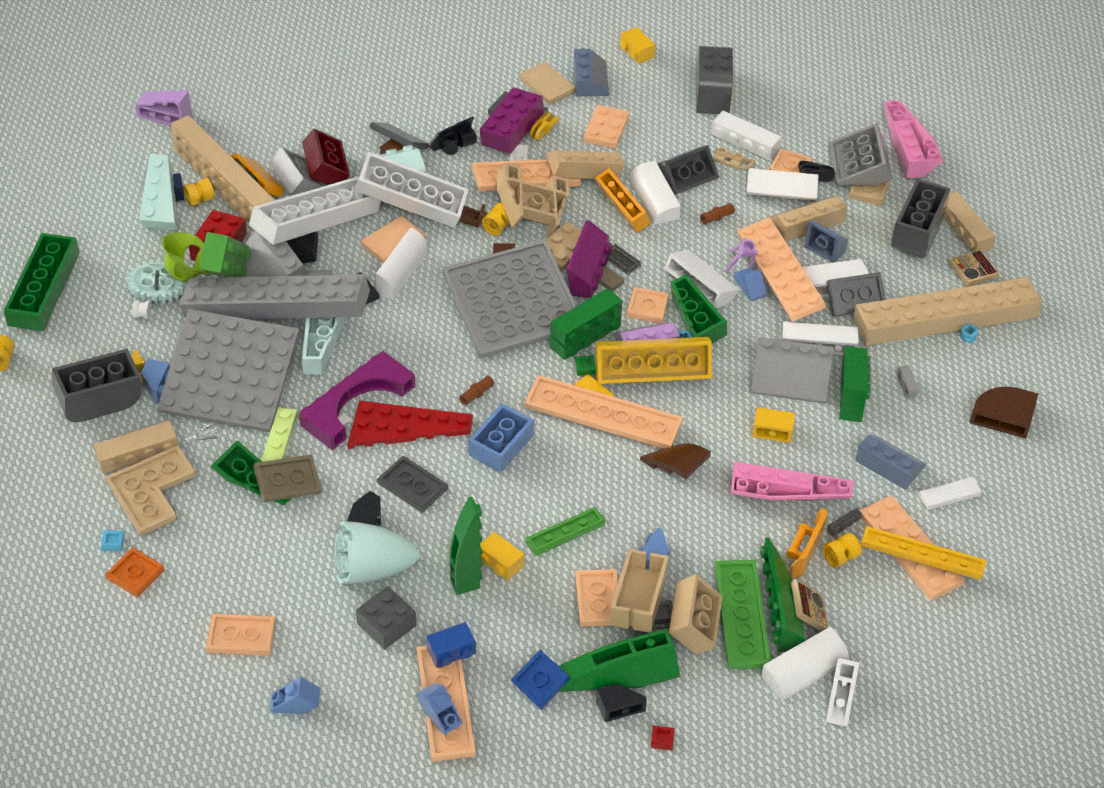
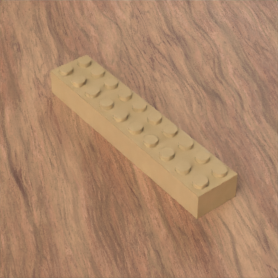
M189 115L171 123L174 151L177 154L179 153L183 160L189 163L193 170L201 175L202 179L208 178L214 191H217L221 198L230 204L232 210H236L239 213L240 217L245 218L250 223L253 207L275 201Z
M1024 277L856 304L853 321L856 327H858V332L865 346L959 331L966 324H971L978 328L1038 318L1042 300L1030 279Z

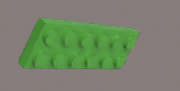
M756 560L715 561L717 590L723 596L720 613L728 669L763 668V665L771 661Z

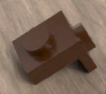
M482 204L479 211L463 206L459 221L478 228L482 219L487 215V212H485L486 205Z

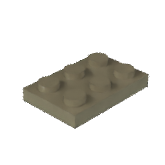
M312 454L257 462L253 465L263 502L319 494L322 491Z

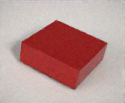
M653 725L651 748L673 751L675 728Z

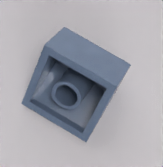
M810 220L805 248L835 263L846 252L848 239Z

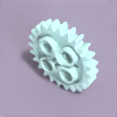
M159 259L156 262L149 260L148 264L143 261L142 266L136 264V268H131V272H128L127 277L128 290H130L131 295L134 294L135 299L140 297L141 302L148 300L155 301V304H158V301H162L165 304V300L172 302L173 297L179 299V295H183L187 285V281H179L172 277L166 271L164 261L160 262ZM156 272H159V290H158V291H155V286H156Z

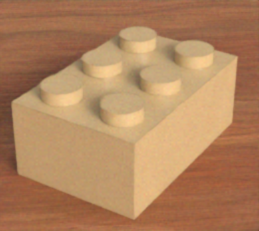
M697 574L677 581L669 634L695 655L716 647L723 598L721 594Z

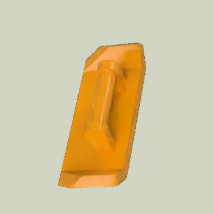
M238 153L230 155L237 163L243 164L242 168L246 172L250 171L259 180L257 183L269 195L280 197L284 194L283 187L256 160Z
M822 508L816 514L815 528L804 523L799 525L798 532L790 548L786 551V555L789 558L796 559L790 567L792 579L804 574L824 533L828 514L825 508ZM804 536H811L804 552L798 551Z

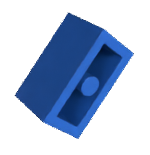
M466 622L426 636L427 650L436 668L450 665L454 661L466 659L476 654V641Z

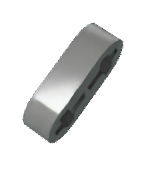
M898 367L897 377L905 397L917 396L918 387L910 367Z

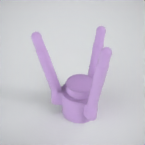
M744 238L741 243L731 250V253L737 250L739 252L728 265L725 272H729L740 257L747 258L751 256L750 268H754L755 257L758 251L755 250L756 245L752 240Z

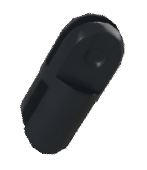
M804 160L798 163L799 173L818 175V181L830 182L835 178V171L829 165Z

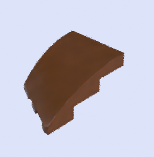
M681 443L670 448L642 455L640 460L653 469L658 466L668 474L674 471L684 479H687L711 456V451L699 445Z

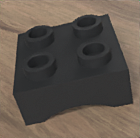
M317 231L286 241L302 264L316 262L318 248Z

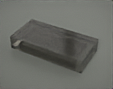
M612 245V253L607 256L608 261L627 275L641 266V261L618 245Z

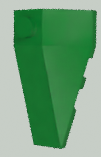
M237 440L211 465V468L225 480L261 495L253 465L262 461ZM291 498L275 500L274 502L284 506Z

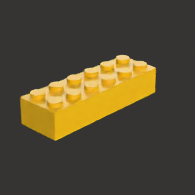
M709 337L595 342L596 380L598 384L712 379V341Z

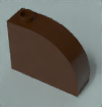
M1016 387L990 389L981 394L976 400L969 423L1026 439L1039 393Z

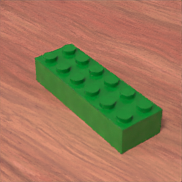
M41 233L3 310L7 326L44 331L80 254L77 238Z

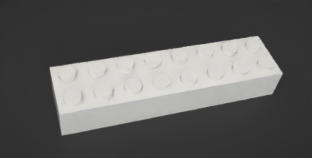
M358 176L253 207L249 225L274 245L377 213L381 201L354 191Z

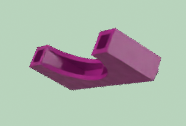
M382 351L360 366L351 375L346 376L339 384L331 387L328 392L318 397L308 407L303 408L299 413L300 426L333 450L346 440V429L339 421L338 416L347 402L360 394L380 390L393 392L403 397L416 387L415 374Z

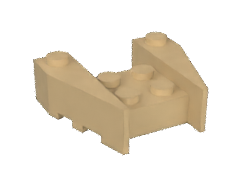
M505 162L496 174V185L511 227L515 228L520 220L525 218L546 224V237H549L559 225L562 211L566 205L565 202L569 196V179L552 175L545 186L522 180L521 166Z

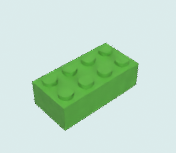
M207 232L199 269L221 278L245 277L247 272L245 265L246 261L250 258V246L229 236Z

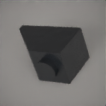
M616 684L612 686L606 685L601 689H597L596 702L604 722H609L645 712L647 699L646 696Z

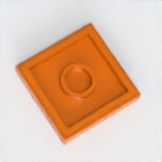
M132 547L105 574V577L110 582L138 598L165 571V568L162 564Z

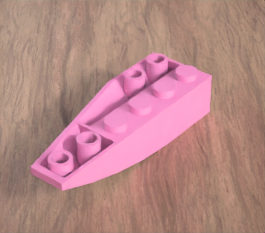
M892 100L884 102L893 145L906 178L924 177L943 162L934 138L901 101Z
M735 462L730 493L766 500L815 501L852 498L853 480Z

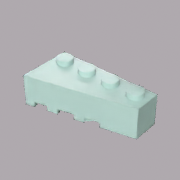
M150 154L139 220L143 228L179 231L172 163L168 155Z
M346 317L306 318L302 354L303 374H323Z

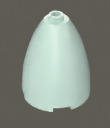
M342 521L340 523L342 531L336 535L335 564H337V568L340 570V574H337V580L340 584H358L385 579L407 570L419 560L420 551L416 548V545L396 532L360 522Z

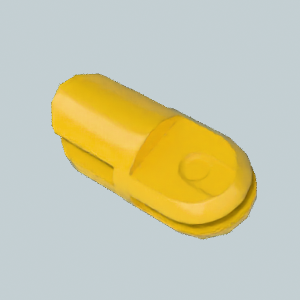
M545 111L531 128L530 137L532 139L535 138L537 141L541 140L559 122V118L557 116L553 117L552 113Z

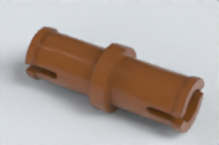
M728 203L721 207H714L711 211L700 214V220L704 225L714 220H722L724 216L735 212L734 205Z
M487 375L478 383H473L470 389L459 396L461 403L468 405L475 398L483 396L486 390L494 386L493 379Z

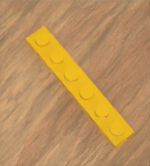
M866 526L861 541L862 547L982 580L987 561L986 559Z

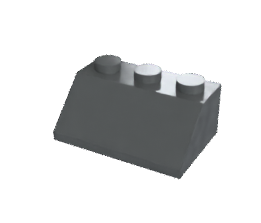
M708 145L692 149L657 163L674 195L719 178Z

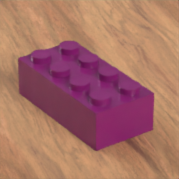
M513 87L479 129L482 145L511 154L544 112L543 97Z

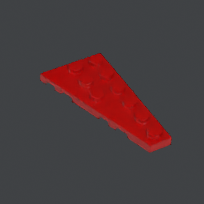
M359 400L347 444L348 449H355V446L359 445L371 447L375 443H385L387 445L410 442L422 437L434 439V436L438 435L450 437L470 434L473 414Z

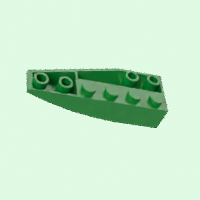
M473 497L467 499L451 539L449 553L450 581L456 595L480 589V580L483 579L480 570L482 567V560L480 558V555H482L480 542H482L480 533L482 529L480 520L482 510L479 504H475Z
M765 538L764 546H760V556L765 561L762 569L763 575H767V579H765V591L769 592L767 605L768 609L772 610V613H770V625L774 626L775 630L772 632L773 644H777L778 652H787L805 641L803 622L796 617L791 582L793 581L790 573L770 538Z
M663 629L625 639L559 665L571 678L559 692L597 690L606 685L612 686L616 684L626 688H641L680 677L675 646L668 630Z

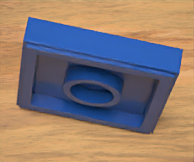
M540 649L511 681L542 710L571 678Z

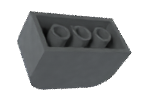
M699 46L696 68V113L720 114L722 111L730 113L733 86V48Z
M917 178L895 223L891 247L927 257L942 224L951 188Z
M127 348L52 368V387L65 417L71 422H83L123 411L133 406L141 395V376Z

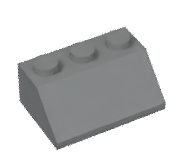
M283 147L278 150L269 162L273 172L279 176L280 182L286 186L287 192L291 196L326 186L324 183L309 177L304 156Z

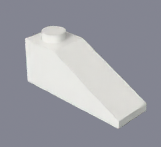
M838 658L827 711V723L847 727L859 662Z

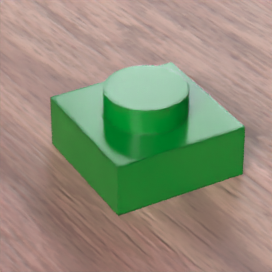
M593 355L575 357L577 376L596 374Z

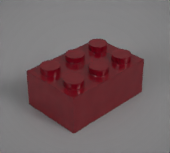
M313 128L302 141L309 177L326 185L347 180L350 173L342 141Z

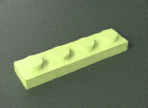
M278 407L261 459L262 462L284 459L298 415L297 409Z

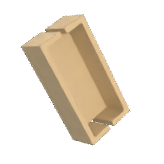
M628 549L610 608L611 626L629 629V626H633V630L652 632L668 576L669 556L651 553L649 570H646L647 552Z

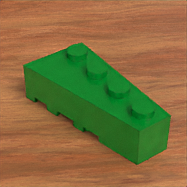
M686 274L671 282V297L691 337H709L712 343L727 336V321Z
M845 346L839 420L862 422L865 401L870 399L871 356H867L866 348Z

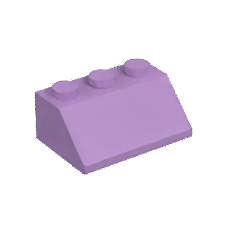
M673 322L614 332L616 341L680 338Z

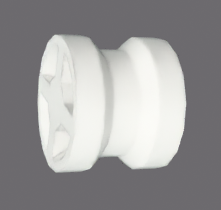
M134 300L132 306L133 318L143 317L144 319H150L152 312L151 301L141 302L140 300Z

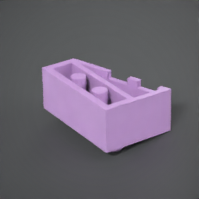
M189 90L144 92L135 104L137 117L170 126L172 122L187 115L192 118Z

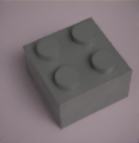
M389 586L356 609L357 624L384 650L417 626L416 611Z

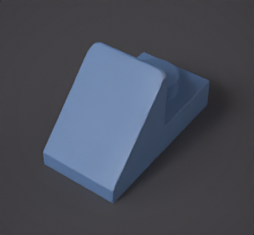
M751 268L734 272V279L750 301L767 296L760 270L753 271Z

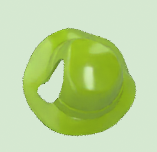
M174 232L164 235L162 238V248L165 251L164 267L166 271L179 281H188L189 278H196L200 274L210 276L211 273L199 269L204 242L190 233ZM190 245L198 246L200 249L193 268L184 262L185 251Z

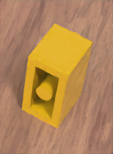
M635 27L621 33L620 47L638 64L655 57L656 44L640 29Z
M757 407L752 437L791 443L795 413Z
M493 532L480 543L482 548V555H480L482 564L493 569L496 575L502 576L508 581L524 567V553L496 532Z

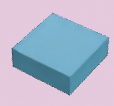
M104 530L101 550L122 551L125 532Z

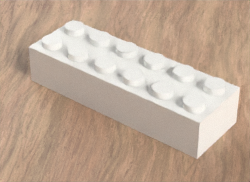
M368 152L354 191L455 228L460 219L469 189Z

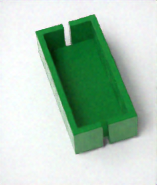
M607 288L551 321L550 333L552 334L550 336V348L565 360L570 356H574L580 350L589 347L595 341L604 338L610 332L617 330L621 326L623 300Z

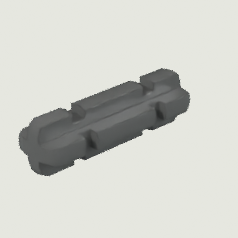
M855 508L850 513L840 517L836 522L828 525V532L834 536L862 518L861 511Z

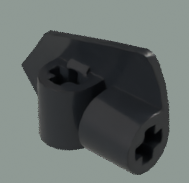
M474 116L438 132L428 146L434 151L442 149L444 153L454 155L458 152L459 146L463 148L475 144L477 136L471 127Z
M369 491L355 501L347 521L380 527V496Z

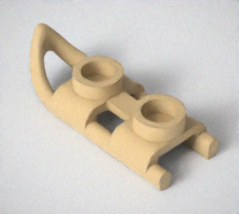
M724 147L716 148V154L714 157L712 156L715 162L740 170L751 168L756 159L745 158L740 152L730 153ZM725 158H729L731 161H725ZM742 161H743V162H746V163H750V164H748V165H746V166H740V164L742 163Z

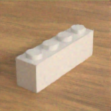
M722 111L712 121V135L769 161L780 150L781 136L728 112Z
M783 322L781 340L833 347V355H843L845 346L858 347V327Z

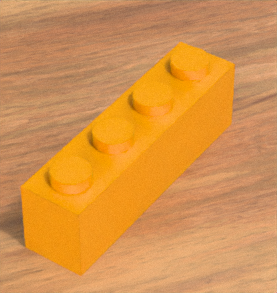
M610 168L595 177L601 191L636 233L651 224L647 212Z

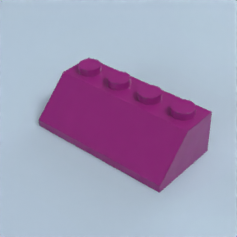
M589 220L585 221L566 271L571 295L592 298L594 292L598 289V278L603 276V266H607L608 255L612 253L613 246L610 243L609 235Z

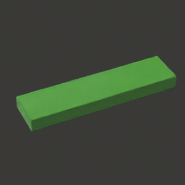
M593 507L525 538V542L536 557L604 526L606 520L597 508Z

